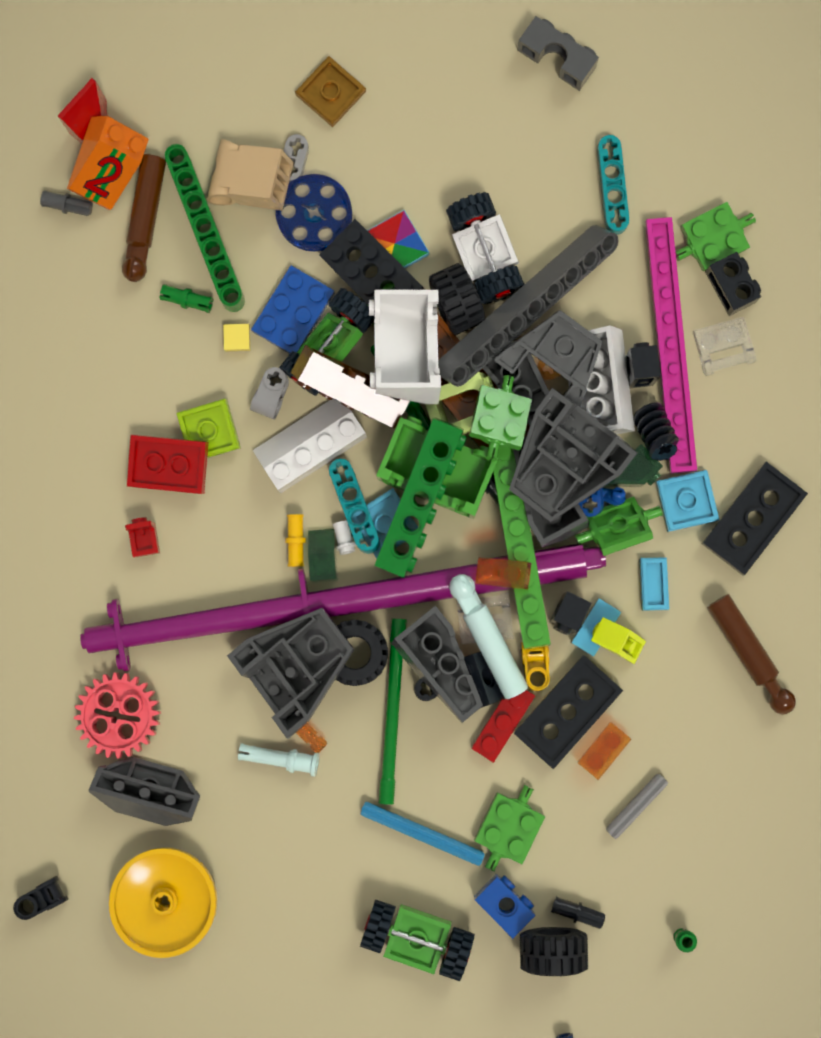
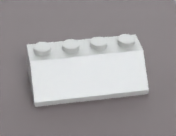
M611 325L588 330L602 340V344L580 407L616 434L633 432L635 427L623 332L621 329Z
M333 398V400H329L255 448L253 452L277 490L283 493L366 439L367 436L352 411Z

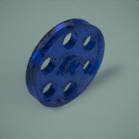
M320 174L304 175L289 183L283 209L286 206H293L296 209V213L292 218H285L282 215V211L276 210L277 224L285 239L293 246L311 252L323 251L352 222V206L347 192L337 181ZM298 186H308L310 188L309 194L306 197L297 196L295 192ZM331 186L335 189V193L332 197L325 198L321 195L322 188ZM318 208L321 217L314 215L310 218V213L307 209L315 210ZM336 208H343L347 214L344 219L336 220L332 216L333 211ZM297 228H304L307 230V237L303 240H296L293 237L294 231ZM322 229H330L333 232V236L329 241H322L318 237Z

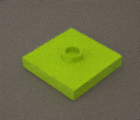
M221 399L176 413L184 440L209 442L207 458L241 449L227 399Z

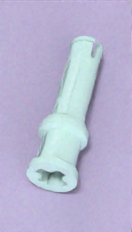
M243 743L240 744L239 751L248 752L249 754L238 753L239 761L243 760L285 767L290 773L301 771L310 773L313 777L317 774L319 753L310 755L299 753L297 749L284 752L245 745Z

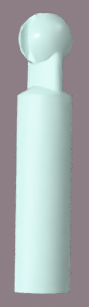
M464 574L453 577L449 585L450 593L459 602L464 612L463 618L504 698L510 699L523 693L528 689V685L486 604H482L475 591L473 579Z

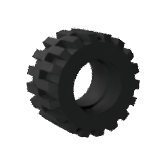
M456 263L429 276L430 289L438 290L439 302L437 307L454 335L478 326L485 320L484 309L477 290L468 272L460 263Z
M350 620L341 622L337 627L345 638L359 637L364 639L370 647L371 656L367 664L361 668L353 669L344 665L335 680L350 686L370 683L386 667L388 658L386 639L374 625L366 621Z
M541 927L522 932L520 934V969L539 976H571L588 970L587 934L578 929L565 927Z

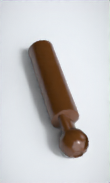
M144 154L139 165L126 238L128 247L125 261L122 264V273L131 282L141 281L147 273V255L149 248L152 246L166 167V160L156 155Z
M727 594L707 606V610L756 686H765L771 695L769 700L771 709L781 715L793 711L796 704L794 694L790 690L782 688L776 680L779 674L778 669L731 596Z

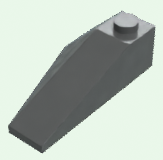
M527 436L524 437L523 445L520 450L513 449L516 466L518 464ZM524 502L528 525L541 547L564 541L588 528V519L579 504L550 522Z
M436 606L391 642L407 664L461 723L483 706L473 678L464 661L462 650H460L453 627Z

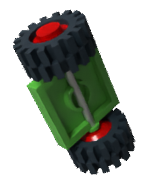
M340 288L328 304L331 310L341 318L327 313L298 352L291 351L279 367L295 383L297 379L291 371L305 345L342 362L363 333L374 322V316H369V306L364 301H361L358 296H355L350 291L348 292L347 289ZM314 388L307 390L314 396H317L319 392Z
M375 899L371 914L368 916L364 928L365 932L360 947L381 953L388 933L390 937L383 957L435 974L440 956L443 955L439 975L460 982L469 960L475 936L474 933L454 927L448 944H446L451 921L401 904L395 923L392 925L391 921L396 906Z

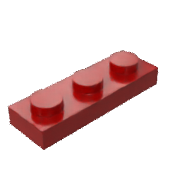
M525 690L513 698L500 701L471 749L494 763L532 703L535 695Z

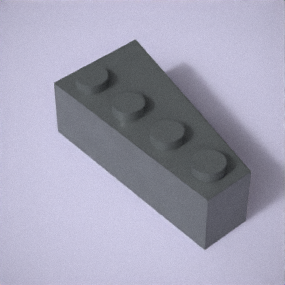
M531 353L526 355L514 374L508 372L492 359L482 369L495 385L501 389L503 376L509 375V378L512 376L514 381L511 392L532 399L527 424L531 426L536 409L549 393Z

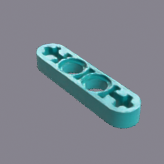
M606 135L601 138L597 148L606 229L618 235L626 231L629 225L622 146L616 136ZM606 143H610L611 147H615L612 151L611 160H608V150L603 149ZM610 166L615 167L619 171V176L614 179L609 178L605 174V169ZM617 191L621 194L622 200L619 203H612L608 200V193ZM619 209V220L624 221L620 227H616L615 223H611L615 217L614 210Z
M336 459L330 464L329 474L354 541L361 552L366 554L374 553L380 546V538L354 470L346 459ZM342 466L344 469H347L344 473L348 482L343 483L340 475L335 474L338 472V467ZM348 488L357 490V496L351 501L343 498V493ZM357 511H362L366 514V518L361 524L352 522V516ZM366 529L368 536L374 538L371 541V546L367 547L366 544H361L364 542L361 530Z

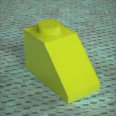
M604 617L595 625L591 639L598 646L634 665L646 643L644 639L631 630Z

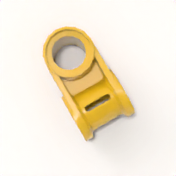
M521 642L524 679L528 689L536 692L541 691L548 686L550 681L549 647L544 646L524 650L523 642ZM530 652H541L539 654H529ZM533 672H539L543 675L544 683L542 686L536 687L530 682V676Z

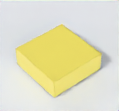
M249 324L223 325L225 352L251 351Z

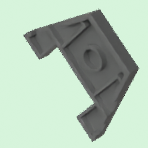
M558 310L495 356L493 361L511 374H514L526 355L531 353L571 382V385L563 395L581 406L602 340L564 312Z

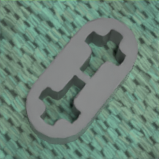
M295 134L287 139L284 147V152L295 163L294 167L295 171H297V173H293L290 177L289 184H295L301 180L309 153V146L305 137ZM297 142H300L303 149H299L297 156H294V150L291 146H296Z

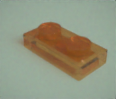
M478 557L475 584L528 590L532 563Z
M609 722L577 763L599 780L631 741V738L612 722Z

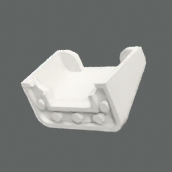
M374 290V300H369V316H374L375 372H370V389H375V394L423 404H439L441 375H439L440 369L438 368V290Z

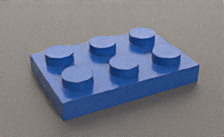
M291 265L251 331L289 354L291 351L297 353L333 298L335 291Z

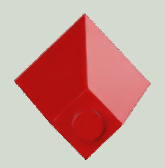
M91 78L58 114V118L69 134L82 144L91 117L108 116L107 100L97 82Z

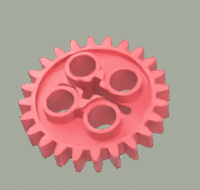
M115 672L113 673L112 680L108 674L103 675V683L98 679H94L93 684L95 688L85 686L88 695L78 696L83 701V705L75 706L77 710L81 711V715L74 716V719L81 720L82 723L76 727V730H84L85 732L80 739H90L87 748L96 745V754L106 750V758H109L115 751L116 757L122 758L123 750L129 757L133 755L132 748L138 752L142 751L141 742L146 745L151 743L147 735L154 736L157 734L152 729V726L160 725L159 721L154 720V716L161 714V711L154 710L153 708L160 702L157 700L151 701L150 698L154 695L155 691H145L148 686L147 682L139 686L138 676L130 681L129 673H124L120 680L119 673ZM106 692L113 696V703L110 707L105 706L102 702V697ZM131 698H136L139 702V708L136 712L128 709V701ZM97 708L109 712L119 710L120 714L139 717L140 721L136 722L125 718L117 720L115 716L97 714L95 710ZM100 718L105 719L108 724L107 730L104 733L100 732L96 727L97 721ZM126 723L130 724L133 728V735L130 738H126L122 734V728Z

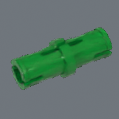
M163 284L160 290V294H163L159 296L160 300L179 304L184 309L190 307L210 313L213 304L210 303L214 301L213 297L194 293L189 288L182 290Z

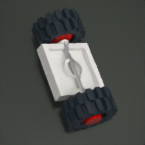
M479 192L475 195H468L467 198L463 197L459 202L455 201L452 203L453 205L446 209V213L453 231L457 232L452 234L464 267L476 287L481 303L490 304L493 301L495 303L500 299L503 300L508 296L511 297L524 285L518 267L515 266L519 264L505 225L500 214L496 215L489 193Z

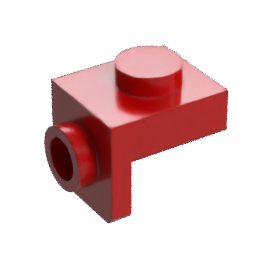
M147 517L132 519V524L125 525L126 531L129 532L133 558L160 554L154 522L147 521Z

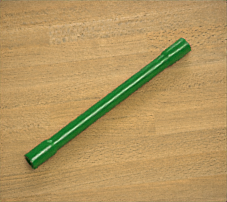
M391 618L390 643L406 630L407 619ZM392 644L390 649L382 775L378 799L379 804L389 805L394 804L395 764L403 657Z

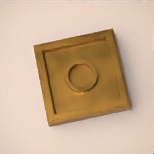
M328 56L295 91V95L331 127H334L366 92V88Z

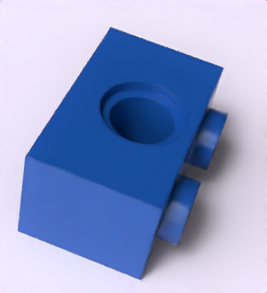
M495 874L474 895V900L513 939L536 916L532 910L534 904L524 894L519 897L513 891L516 886L505 875L500 878ZM505 897L511 898L514 901L513 907L509 910H502L499 907L501 899Z

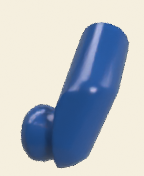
M620 487L614 489L603 488L604 502L614 506H619L625 502L626 493L624 489Z

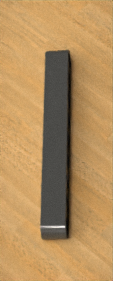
M598 225L588 228L439 359L438 368L440 369L439 375H441V378L457 387L469 381L608 258L618 246L619 239L617 234Z

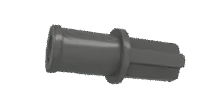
M44 190L40 198V205L42 207L62 210L63 214L71 212L89 216L92 213L93 203L91 201L73 198L68 193L61 195Z

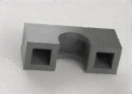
M535 16L518 41L517 51L537 64L548 53H557L562 56L565 63L560 69L559 78L578 91L582 89L596 69L599 60L594 50L587 46H581L575 42V39L570 34L561 33L554 28L550 21L546 19L541 20L537 16Z

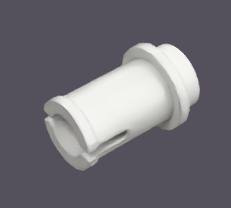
M347 520L332 524L338 543L336 550L340 552V555L355 552L354 547L356 543L352 540Z

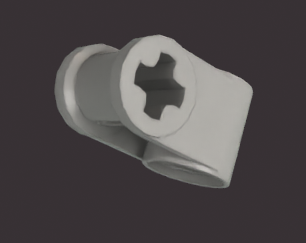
M277 367L266 370L259 388L252 399L251 411L273 420L276 419L289 386L288 376L283 370ZM279 375L282 382L276 383L273 386L274 384L270 381L271 378H276Z

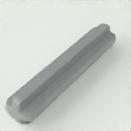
M656 774L607 826V832L617 839L668 785L667 780L662 775Z

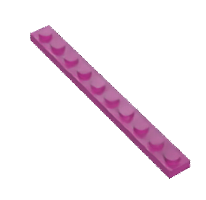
M672 217L646 219L645 227L663 407L667 413V418L671 422V426L675 430V434L679 438V442L676 445L677 452L674 456L668 458L670 474L696 472L697 461Z

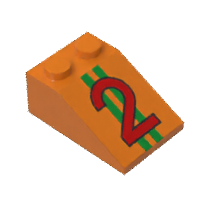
M109 116L91 117L67 189L107 210H112L140 165L149 139Z

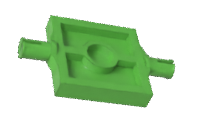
M725 202L682 224L680 228L686 238L687 246L675 251L676 256L679 255L676 260L680 261L692 255L704 272L709 265L735 252L739 254L749 249L750 245L744 235L743 228L756 223L755 217L746 222V220L754 215L749 213L738 219L733 214L728 202Z
M509 375L503 376L501 389L481 385L469 432L470 437L481 439L489 444L486 459H491V461H497L499 447H509L516 450L522 448L532 399L511 392L514 377L511 376L509 378Z
M631 497L619 506L612 504L605 506L599 515L587 517L589 530L575 534L578 545L593 540L598 544L603 556L653 539L648 520L663 516L659 505L644 510L638 505L635 497Z
M524 785L518 799L508 798L498 792L496 793L474 838L475 842L487 847L492 852L485 865L489 870L491 869L495 872L501 857L523 864L545 819L543 814L533 810L527 804L534 789Z

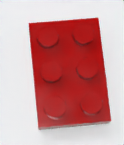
M131 435L127 487L205 494L209 442Z

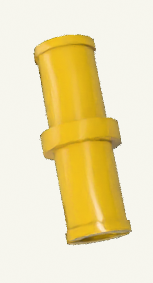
M304 514L287 515L288 538H285V543H288L287 567L304 566L303 543H306V538H303Z

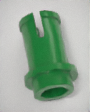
M683 928L675 931L674 941L680 951L688 953L696 948L697 938L693 932L686 929L683 930Z

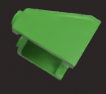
M408 416L407 419L400 417L376 475L379 481L402 491L405 490L428 433L421 426L422 421ZM438 442L435 445V452L438 456L444 457L447 456L449 448L444 442ZM463 446L461 451L456 450L452 460L457 461L452 475L446 474L443 482L447 486L442 500L436 499L435 504L466 517L475 518L497 461L486 459L488 447L481 446L480 449H472ZM427 467L425 476L428 480L435 481L439 477V472L434 467ZM419 491L416 493L415 496L429 501V497L425 492Z

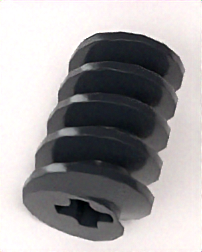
M654 402L644 405L637 410L633 417L634 424L641 435L642 441L645 443V448L648 450L651 459L661 461L674 456L677 452L676 445L679 442V438L675 434L670 420L667 418L663 405Z

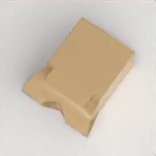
M221 139L216 156V169L211 178L206 200L213 205L225 206L238 203L240 205L282 211L294 162L282 149L248 145L238 146L230 141Z

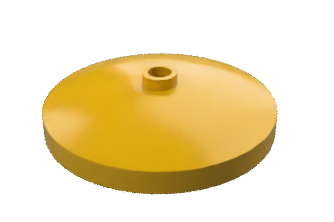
M168 847L147 850L127 862L117 874L109 896L110 917L119 937L133 950L154 958L174 957L195 947L210 930L217 911V891L208 869L193 855L180 849ZM164 895L168 897V901L170 902V904H164L162 902V897Z

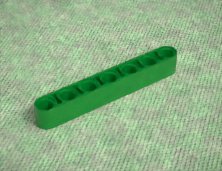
M173 144L165 151V160L219 299L226 310L238 312L245 304L242 289L192 161L185 147ZM176 156H184L180 163H173V159ZM187 178L193 179L189 186L181 185L183 180ZM201 201L202 205L200 208L195 210L190 208L193 202ZM202 225H211L209 231L205 233L199 232ZM212 247H219L220 252L217 255H208V251ZM228 270L229 275L227 278L222 280L217 278V274L220 271ZM229 294H238V299L235 302H226V297Z

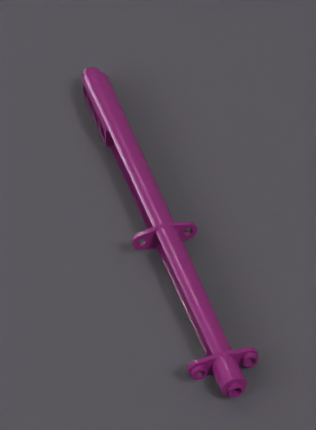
M572 544L534 551L540 585L587 578V570L606 567V556H603L600 548L597 546L583 549L581 544ZM508 555L477 560V564L407 575L404 578L396 577L308 592L303 568L298 569L301 594L124 624L119 599H113L111 603H107V613L109 618H113L114 623L85 628L84 633L80 635L82 648L87 649L89 654L118 649L119 654H116L118 670L123 669L125 672L131 669L128 647L281 625L320 608H323L329 617L452 599L454 597L449 590L450 581L459 574L470 576L473 579L477 595L513 589Z

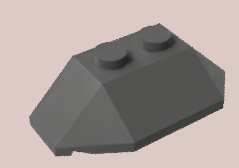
M136 757L123 759L107 766H99L89 788V793L114 812L163 826L192 821L200 800V794L195 790L184 771Z

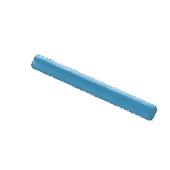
M365 802L360 814L368 819L472 864L480 866L485 854L483 851L372 803Z

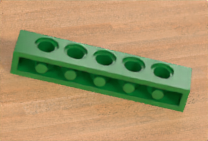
M436 417L433 418L374 566L403 578L407 571L412 573L417 562V558L413 557L416 548L422 549L427 534L423 533L427 523L432 524L437 512L436 509H433L436 499L442 500L447 486L443 482L446 474L451 476L457 461L452 460L456 450H462L467 437L463 435L465 429ZM438 442L447 444L449 448L447 456L441 457L436 454L435 445ZM427 467H434L438 470L439 477L437 480L430 481L426 478L425 470ZM419 491L425 492L429 497L428 504H418L415 500L416 493ZM406 517H416L419 521V527L417 529L408 528L405 523ZM399 540L406 541L409 545V552L400 553L396 549V542Z

